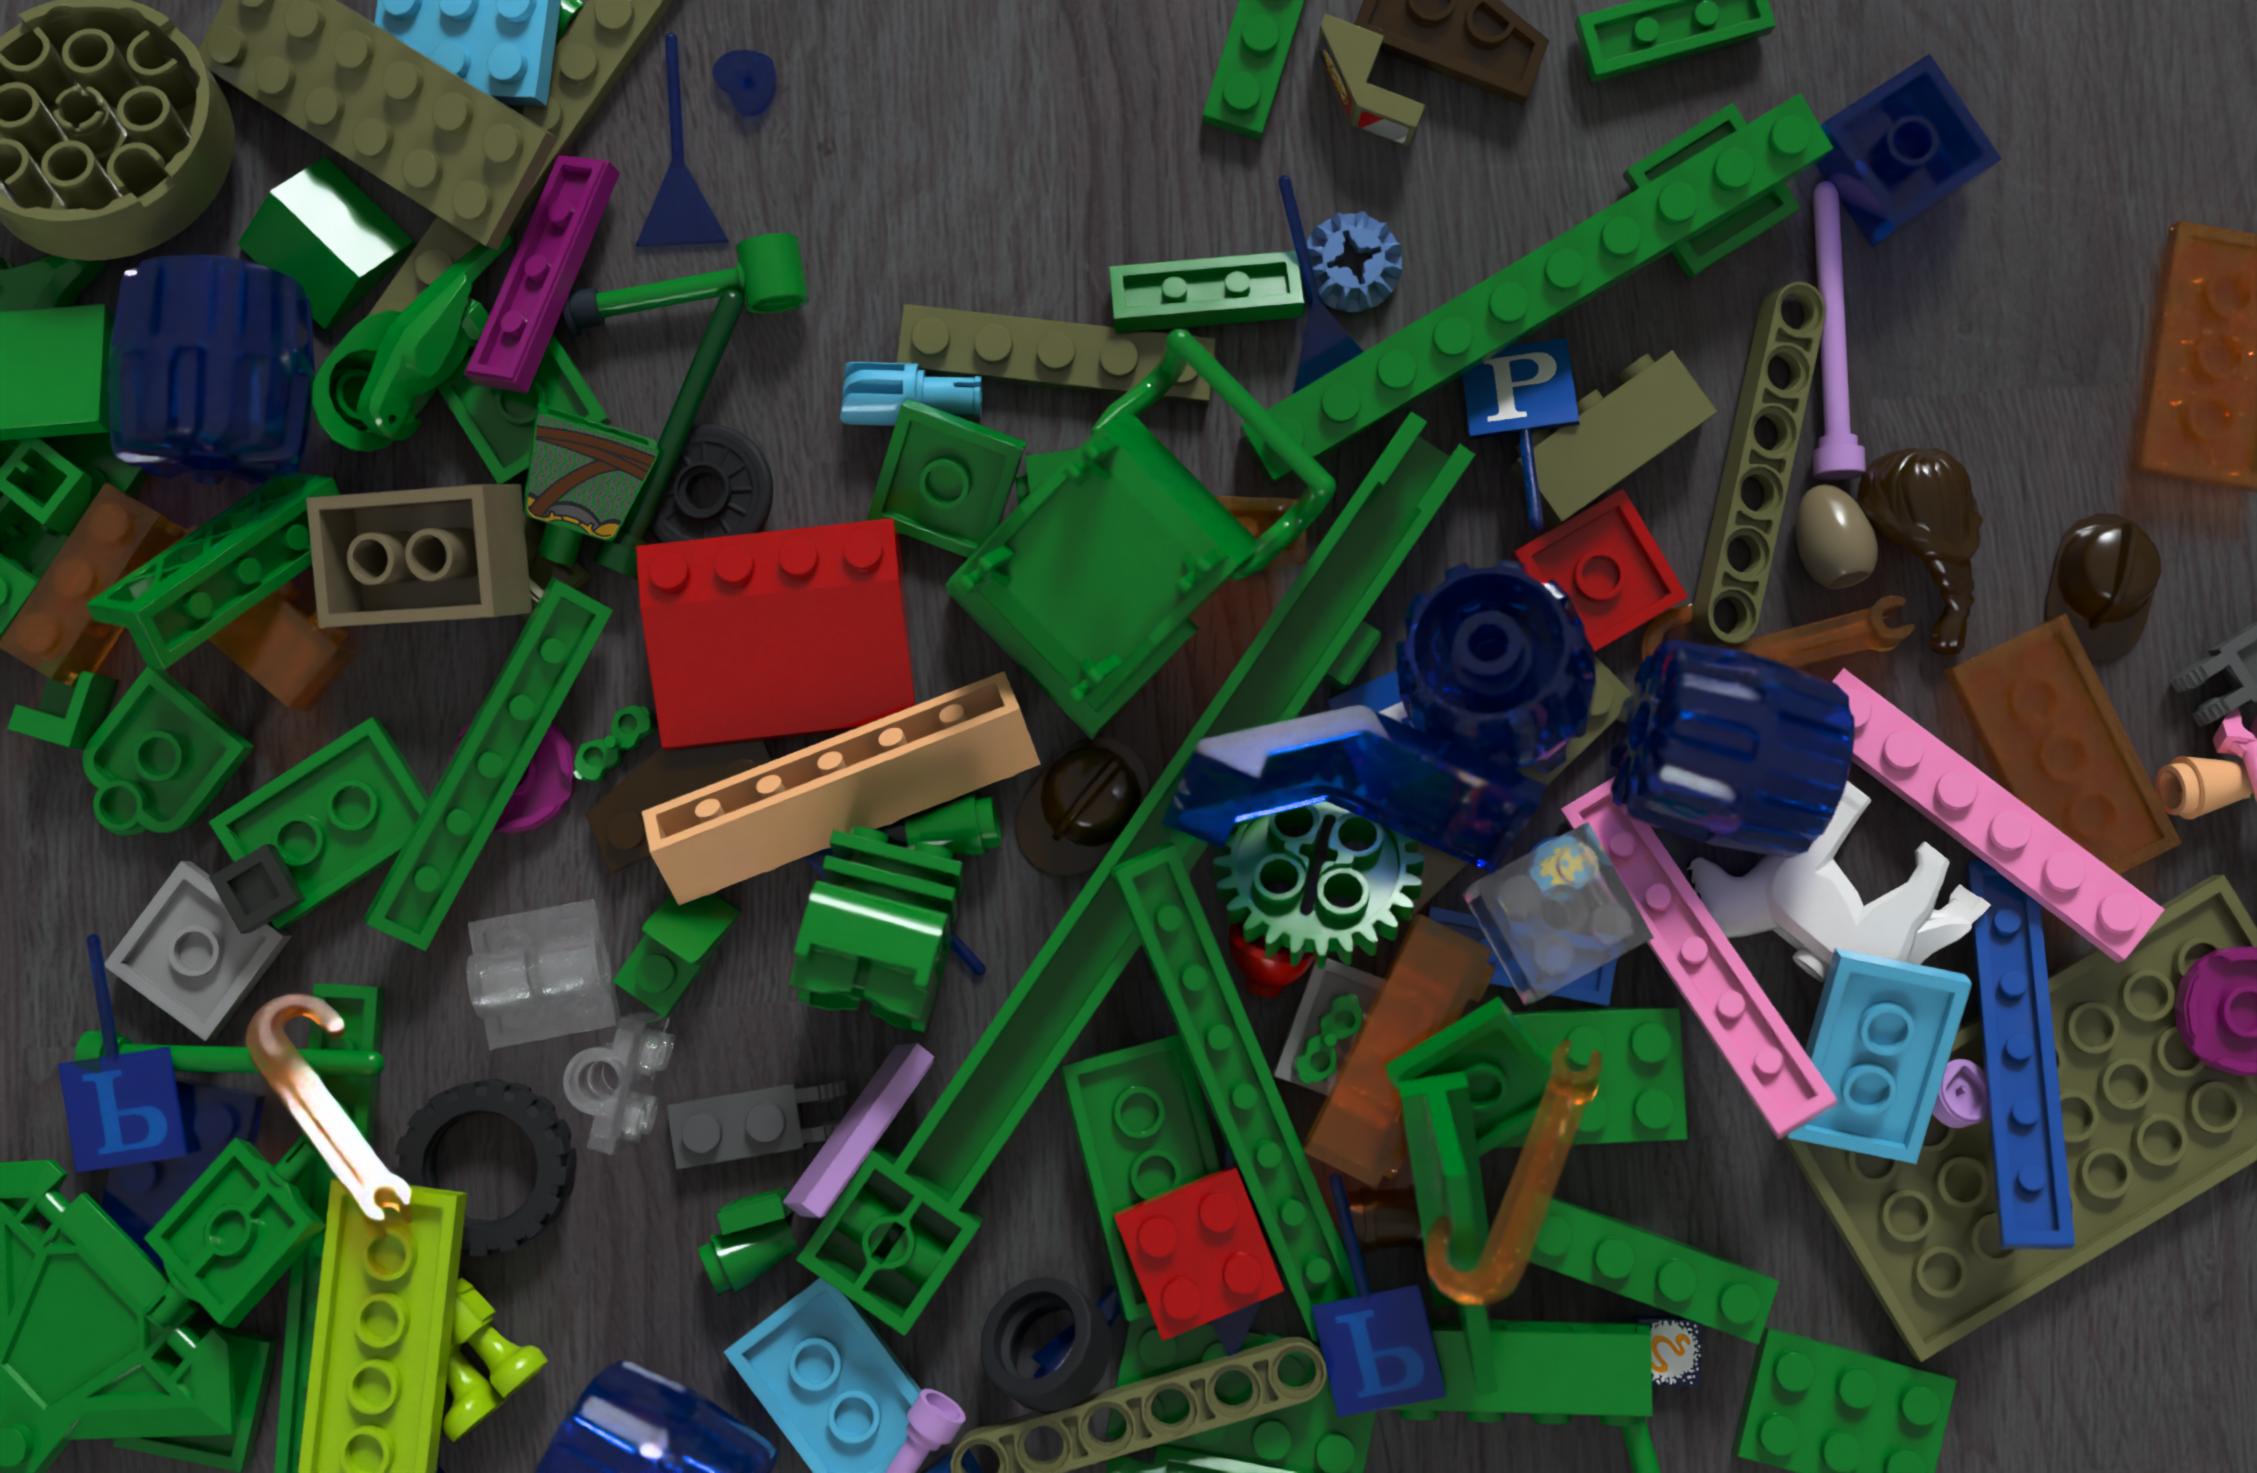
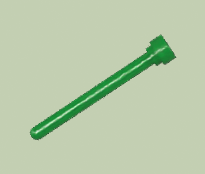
M116 1030L85 1031L80 1037L75 1051V1064L77 1066L101 1073V1057L169 1046L174 1071L374 1077L379 1075L385 1067V1059L377 1051L133 1044L130 1038L123 1037Z

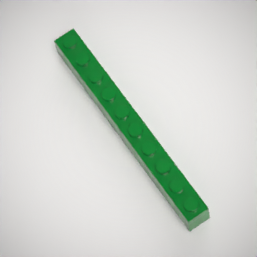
M1799 93L1266 411L1317 462L1648 266L1680 245L1690 241L1813 168L1833 149V146L1802 94ZM1247 422L1241 425L1240 436L1271 488L1297 474Z

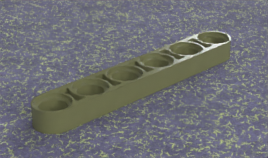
M1794 282L1770 291L1764 297L1759 309L1693 606L1692 621L1695 630L1703 640L1710 644L1725 645L1745 641L1755 632L1759 622L1826 315V306L1822 295L1815 287L1805 282ZM1786 296H1792L1797 299L1803 307L1804 321L1799 329L1789 327L1782 318L1781 305ZM1774 356L1784 359L1791 371V380L1784 390L1775 387L1768 377V364ZM1761 416L1771 419L1778 432L1777 442L1771 450L1762 448L1754 436V426ZM1748 476L1757 479L1764 490V501L1757 511L1747 508L1741 498V486ZM1735 537L1744 540L1751 552V561L1743 572L1733 569L1727 558V548ZM1722 598L1731 601L1736 607L1738 614L1736 626L1728 634L1719 630L1713 618L1714 608Z
M1287 1337L1092 1394L1066 1410L1048 1413L1034 1411L976 1428L964 1434L956 1443L950 1462L951 1473H967L962 1465V1456L968 1448L979 1444L990 1446L996 1451L1000 1460V1466L996 1473H1064L1306 1402L1315 1397L1324 1387L1327 1377L1326 1363L1318 1347L1310 1340L1301 1337ZM1299 1351L1313 1359L1315 1371L1313 1377L1305 1385L1300 1387L1288 1386L1280 1380L1277 1368L1285 1355ZM1230 1370H1238L1245 1373L1252 1382L1250 1396L1239 1405H1228L1221 1402L1214 1392L1216 1380L1221 1374ZM1164 1389L1179 1390L1189 1401L1187 1415L1177 1423L1167 1424L1161 1422L1154 1416L1151 1410L1153 1398ZM1111 1407L1117 1409L1126 1420L1125 1432L1119 1439L1113 1442L1097 1440L1092 1436L1088 1428L1089 1418L1100 1408ZM1038 1426L1054 1428L1063 1439L1062 1451L1051 1460L1041 1461L1035 1459L1028 1453L1025 1447L1026 1436L1032 1429Z

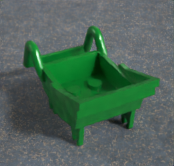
M1177 329L1168 335L1161 360L1153 370L1105 410L1091 429V436L1056 471L1044 478L949 578V581L945 584L948 588L946 592L1092 740L1200 629L1191 618L1231 578L1239 581L1263 569L1286 549L1321 514L1335 493L1336 483L1304 448L1187 331ZM1187 363L1308 484L1293 506L1257 539L1137 418L1172 388L1183 374Z

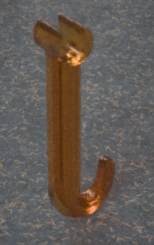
M1896 595L1885 596L1868 609L1683 657H1675L1665 651L1662 639L1666 632L1692 621L1694 604H1686L1674 607L1658 615L1648 626L1641 644L1642 663L1648 675L1663 689L1680 695L1698 694L1868 649L1879 652L1891 651L1897 648L1915 629V625L1908 624L1894 629L1887 627L1882 619L1894 617L1906 604V599Z
M286 994L270 1000L255 1012L247 1027L246 1046L252 1062L360 1208L366 1231L374 1238L385 1240L387 1238L385 1215L380 1209L388 1206L394 1207L399 1211L404 1221L410 1224L413 1217L410 1189L403 1179L389 1174L284 1033V1026L291 1018L307 1016L313 1019L331 1037L340 1038L345 1033L344 1022L337 1012L324 1000L308 994Z
M1565 1040L1554 1050L1548 1086L1482 1258L1476 1268L1468 1272H1459L1449 1266L1446 1261V1253L1451 1234V1220L1446 1216H1438L1434 1220L1428 1235L1425 1253L1429 1274L1441 1292L1457 1302L1477 1306L1498 1302L1511 1293L1522 1278L1586 1105L1598 1093L1602 1066L1599 1050H1593L1589 1066L1582 1072H1573L1568 1069L1571 1053L1570 1040Z

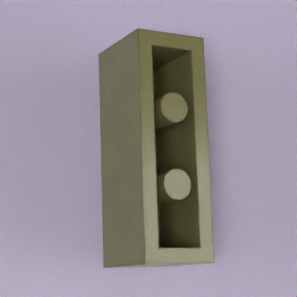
M1673 350L1656 362L1648 353L1636 360L1617 375L1623 385L1605 398L1596 389L1578 401L1579 421L1569 422L1554 434L1545 425L1515 447L1521 457L1507 471L1550 530L1577 514L1704 424L1718 412Z

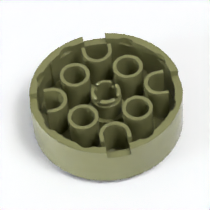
M55 0L18 14L23 23L0 37V222L14 236L40 251L58 257L86 261L134 256L170 240L185 230L209 207L220 191L231 166L235 142L234 122L226 97L195 45L173 25L168 17L146 5L131 0Z

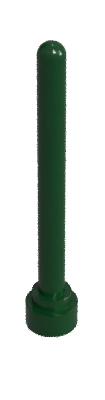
M726 290L720 295L658 440L659 453L630 508L621 529L613 541H601L593 559L594 562L638 580L636 546L650 544L644 541L744 307V298L738 291Z

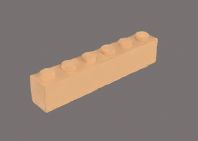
M1005 671L644 810L642 811L650 853L677 904L682 905L702 896L711 895L720 889L753 876L775 870L779 866L812 853L831 848L829 842L833 830L850 834L853 826L877 829L890 825L902 818L943 802L952 801L961 795L1002 779L1011 778L1020 772L1041 764Z

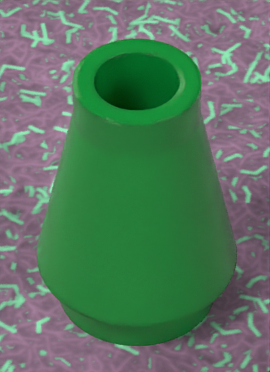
M973 793L920 816L905 819V832L910 850L915 849L916 843L922 842L946 848L952 851L953 855H987L989 848L1002 846L999 817L993 796L978 798L977 794Z
M786 1218L722 1235V1232L710 1235L711 1242L697 1248L718 1296L732 1289L735 1294H738L786 1256L799 1250Z

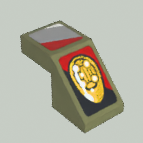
M1325 14L1320 25L1316 49L1351 126L1409 147L1425 104L1368 83L1384 36Z

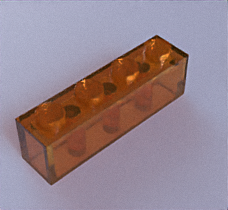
M1421 914L1414 915L1361 1024V1028L1358 1030L1302 1145L1305 1153L1374 1188H1377L1383 1175L1390 1179L1394 1178L1404 1160L1408 1147L1407 1142L1401 1140L1405 1127L1400 1095L1388 1080L1385 1065L1457 1022L1469 998L1476 1002L1481 999L1495 970L1494 966L1486 963L1492 949Z

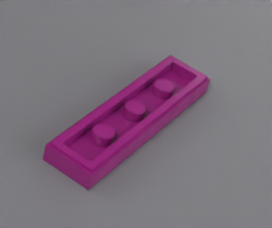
M558 155L464 373L474 384L528 393L620 172L610 161Z

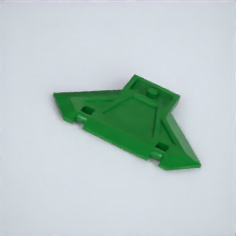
M54 1159L0 1162V1472L45 1473L73 1439L233 1435L237 1433L233 1342L218 1327L213 1328L202 1339L189 1326L190 1321L199 1309L191 1299L170 1320L166 1328L158 1327L148 1319L149 1316L144 1315L143 1309L170 1282L169 1277L87 1193H81L70 1203L59 1192L68 1173ZM40 1214L52 1224L48 1230L37 1219ZM170 1348L183 1360L180 1365L166 1353Z

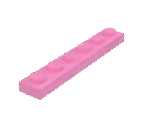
M1845 668L1841 670L1800 720L1813 732L2115 962L2119 963L2129 956L2165 909Z
M1616 776L1561 808L1563 818L1777 1139L1783 1138L1837 1106V1098L1618 778Z

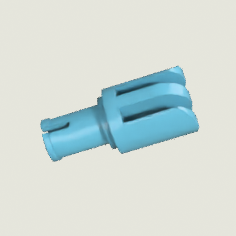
M847 362L844 371L840 420L843 424L895 426L901 404L907 398L952 415L981 418L982 377H927L925 370H920L917 363Z

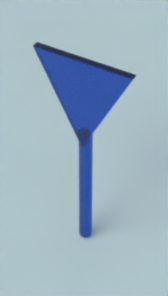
M668 33L665 36L672 162L635 246L730 242L685 165L678 38L674 33Z
M1283 175L1279 178L1278 184L1310 306L1292 394L1364 351L1321 302L1291 179L1289 176Z

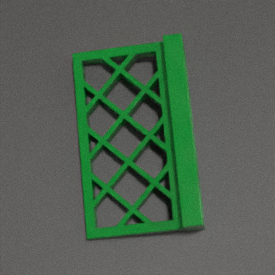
M1465 1071L1398 1082L1433 1307L1436 1309L1457 1306L1477 1394L1498 1392L1485 1300L1497 1299L1498 1292Z

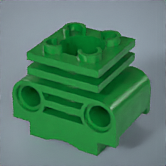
M853 826L850 834L833 830L829 843L834 857L826 855L822 867L827 883L816 881L811 892L794 949L796 961L789 985L792 990L798 991L797 999L800 1004L830 1012L840 1010L858 1011L861 1000L872 1002L870 1014L884 1020L893 1028L925 1035L930 1015H933L950 950V923L955 924L958 914L957 899L962 900L965 889L963 863L952 860L954 854L952 851L934 844L918 842L914 850L887 844L888 835L871 828Z

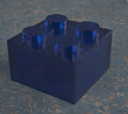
M1928 54L1823 122L1821 128L1832 144L1833 149L1816 166L1826 181H1830L1836 187L1839 200L1871 247L1874 248L1977 181L2002 158L1932 56Z

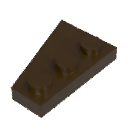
M1364 0L1354 25L1383 35L1384 38L1380 51L1523 106L1528 98L1550 41L1500 0Z
M759 740L664 751L662 746L658 748L585 814L610 873H617L652 857L642 811L773 761L774 759L766 741Z

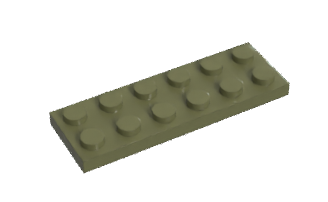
M223 0L198 49L211 72L481 244L496 250L499 249L558 139L555 135L338 0Z

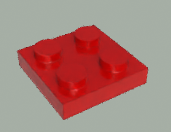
M1623 488L1517 549L1510 555L1574 663L1688 598V595Z
M1234 1165L1113 1213L1162 1341L1284 1291L1244 1185Z

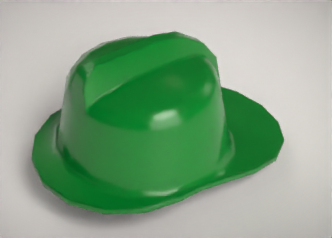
M393 310L382 311L368 315L356 324L320 366L312 383L311 404L318 424L333 441L349 450L371 452L388 447L395 441L372 433L363 423L356 409L359 396L371 372L380 342L388 327L402 312ZM437 387L416 397L413 409L415 417L431 399Z

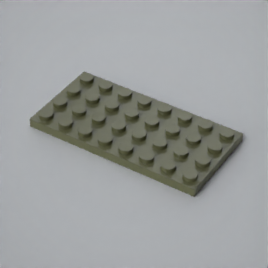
M2212 875L2161 905L2165 909L2164 912L2125 960L2117 963L2096 946H2093L2047 973L2075 1245L2072 1249H2000L1988 1117L1974 1125L1964 1128H1952L1941 1123L1932 1114L1917 1164L1790 1139L1787 1135L1782 1138L1912 1357L1916 1360L1923 1362L2257 1161V1075L2237 1076L2209 1068L2188 1050L2177 1030L2174 1009L2180 980L2196 960L2219 948L2253 946L2257 948V927L2225 875ZM1979 1015L1958 1027L1948 1062L1964 1059L1977 1064L1984 1070Z

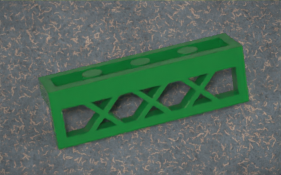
M288 471L280 472L87 602L86 606L94 621L127 627L146 665L165 670L312 565L306 498L340 495L333 477Z

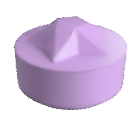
M1957 1059L1947 1063L1932 1112L1941 1123L1952 1128H1964L1980 1123L1988 1117L1984 1070L1977 1064L1964 1059Z

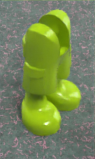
M458 1278L446 1380L453 1403L442 1423L443 1432L453 1443L460 1440L507 1401L506 1398L528 1383L549 1362L539 1348L531 1345L517 1346L498 1333L490 1325L495 1320L493 1315L496 1313V1310L475 1289L474 1285L464 1278ZM468 1342L490 1370V1380L485 1378L461 1353L460 1349L463 1343Z

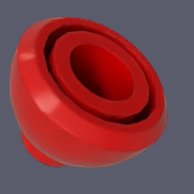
M1246 920L1231 924L1228 936L1230 956L1237 970L1246 978V989L1257 996L1275 997L1280 995L1283 986L1291 984L1301 977L1314 960L1313 953L1304 952L1298 965L1291 966L1290 948L1282 946L1277 953L1269 958L1265 956L1266 937L1264 935L1252 942L1246 943L1243 940V926Z

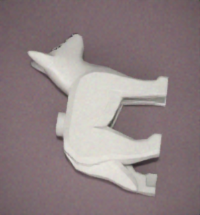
M1846 780L1830 800L1831 810L1818 825L1796 840L1785 842L1767 853L1743 877H1733L1717 864L1701 857L1691 859L1686 867L1692 888L1726 938L1744 937L1773 930L1798 950L1792 957L1796 964L1820 982L1826 980L1835 948L1920 965L1931 954L1959 941L1972 928L1971 924L1991 904L1959 884L1950 894L1948 904L1941 910H1933L1950 862L1928 843L1922 842L1915 851L1916 868L1907 883L1863 906L1858 892L1833 859L1852 827L1872 801L1867 795Z

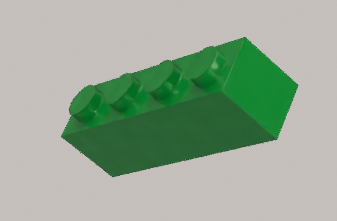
M1520 1183L1517 1184L1497 1242L1509 1255L1755 1344L1760 1342L1779 1285L1778 1280L1758 1269Z
M1428 1318L1447 1396L1384 1407V1409L1400 1410V1417L1403 1419L1417 1421L1439 1418V1411H1465V1418L1467 1420L1486 1423L1503 1421L1505 1413H1531L1532 1421L1541 1424H1566L1572 1421V1415H1598L1599 1423L1604 1425H1637L1639 1423V1416L1653 1417L1650 1323L1488 1320L1498 1392L1478 1395L1460 1319Z

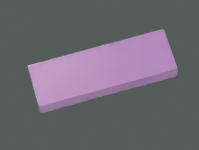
M918 1043L896 1045L783 1203L799 1216L824 1217L934 1062V1056Z

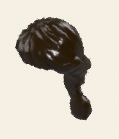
M1907 448L1889 452L1874 460L1866 469V473L1861 476L1857 495L1860 507L1871 525L1883 537L1899 544L1911 554L1919 557L1928 567L1931 577L1940 588V595L1946 604L1943 614L1932 627L1930 647L1933 652L1940 655L1959 654L1965 647L1967 618L1970 616V609L1975 601L1972 595L1975 584L1972 579L1970 559L1980 546L1979 527L1983 523V518L1978 512L1977 500L1972 493L1970 477L1960 462L1946 451L1937 448Z

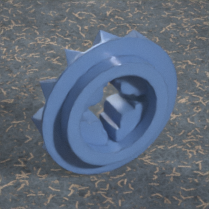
M1365 211L1357 214H1341L1337 212L1332 218L1326 220L1321 225H1317L1307 240L1302 257L1305 281L1311 292L1322 303L1333 309L1344 312L1369 310L1385 301L1394 291L1402 273L1401 244L1396 241L1387 223H1380L1369 217ZM1346 238L1349 245H1353L1356 253L1362 254L1367 252L1368 255L1376 253L1372 255L1371 259L1363 263L1361 285L1357 275L1353 276L1349 267L1339 268L1335 266L1328 269V267L1334 266L1336 261L1342 259Z

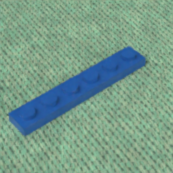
M1968 860L1966 866L1967 889L1991 904L1971 924L2000 1249H2072L2075 1245L2041 906L1983 860Z

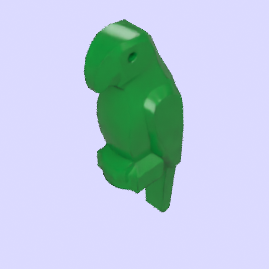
M506 234L498 250L481 243L475 246L447 268L388 327L378 347L371 372L359 396L356 409L363 423L372 433L382 438L398 441L411 437L421 423V419L415 417L413 410L416 397L445 381L462 362L468 348H476L489 315L480 302L469 297L472 282L511 244L512 240L509 235Z

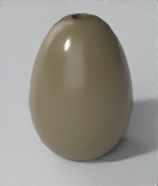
M1824 484L1808 490L1800 501L1795 525L1798 552L1806 571L1815 582L1828 589H1842L1866 580L1873 573L1878 561L1876 534L1869 519L1858 503L1836 486Z

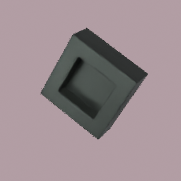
M273 844L261 846L209 877L240 934L251 933L306 901L279 851Z

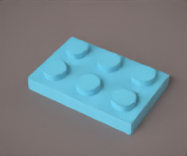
M561 0L377 1L374 22L376 25L505 105L547 106Z
M1835 948L1805 1053L1837 1098V1106L1789 1133L1787 1137L1917 1164L1972 985L1966 975Z
M820 1277L724 1351V1354L813 1473H885L908 1437L906 1432V1426L909 1423L907 1413L922 1390L858 1304Z

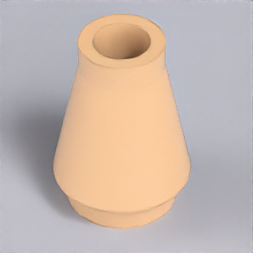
M2179 756L2173 759L2170 764L2164 765L2159 769L2155 781L2156 794L2161 807L2170 815H2179L2189 820L2242 799L2251 798L2250 795L2253 793L2244 761Z

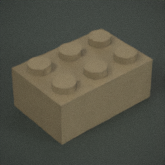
M481 484L306 498L318 628L487 618L532 613L521 484Z

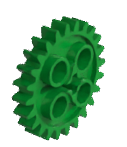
M1312 768L1308 784L1300 785L1291 771L1285 773V789L1280 791L1266 780L1261 782L1262 801L1259 802L1244 794L1240 798L1242 816L1230 813L1225 820V832L1227 834L1217 835L1215 839L1216 854L1220 857L1213 859V878L1221 880L1216 883L1217 901L1230 902L1226 906L1227 922L1234 924L1246 920L1243 926V940L1246 943L1252 942L1264 935L1266 937L1265 956L1269 958L1277 953L1282 946L1290 948L1291 966L1298 965L1304 952H1311L1314 954L1318 969H1324L1328 952L1335 951L1346 966L1351 965L1352 948L1356 945H1359L1369 955H1375L1378 941L1376 933L1394 941L1397 938L1399 925L1396 919L1410 921L1414 903L1411 900L1420 899L1422 880L1417 876L1423 874L1424 856L1415 853L1418 851L1419 833L1414 831L1404 832L1407 829L1408 823L1407 811L1402 810L1388 814L1391 803V794L1388 792L1377 796L1373 800L1368 798V779L1364 778L1353 790L1346 788L1345 774L1341 770L1334 776L1331 784L1322 783L1321 775L1317 768ZM1326 820H1333L1335 824L1328 840L1327 861L1321 867L1313 911L1310 915H1303L1300 911L1307 897L1309 873L1313 871L1322 826ZM1295 827L1305 830L1307 833L1300 837H1288L1283 835L1281 831ZM1350 841H1361L1369 845L1370 848L1363 851H1352L1347 849L1344 844ZM1275 882H1281L1290 885L1293 889L1283 894H1274L1267 891L1265 887ZM1337 896H1346L1353 899L1357 904L1349 908H1338L1331 905L1328 901Z

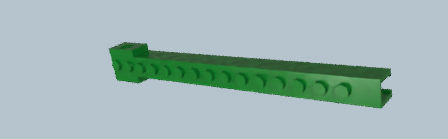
M1412 411L901 1155L898 1156L879 1142L871 1150L796 1259L800 1264L903 1336L907 1334L983 1221L985 1215L967 1204L965 1200L1141 945L1110 868L1170 841L1176 845L1187 874L1190 873L1476 455L1459 444L1450 457L1420 437L1419 433L1427 421Z

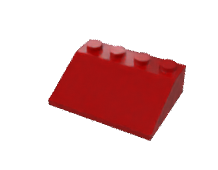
M893 518L636 546L640 610L661 746L664 751L851 731L916 705L902 543Z

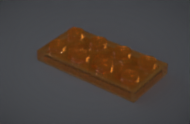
M2178 221L2169 227L2131 466L2132 471L2253 493L2257 492V234L2185 221Z
M2066 614L2054 617L1944 670L2001 786L2118 875L2182 844Z

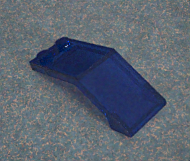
M1360 704L1199 740L1162 823L1223 849L1236 822L1327 801L1467 863L1494 873L1540 806L1546 784L1527 777L1516 769L1497 764Z

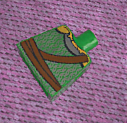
M538 403L534 416L524 495V515L547 522L538 554L556 563L575 565L584 534L605 541H613L657 459L659 449L656 440Z

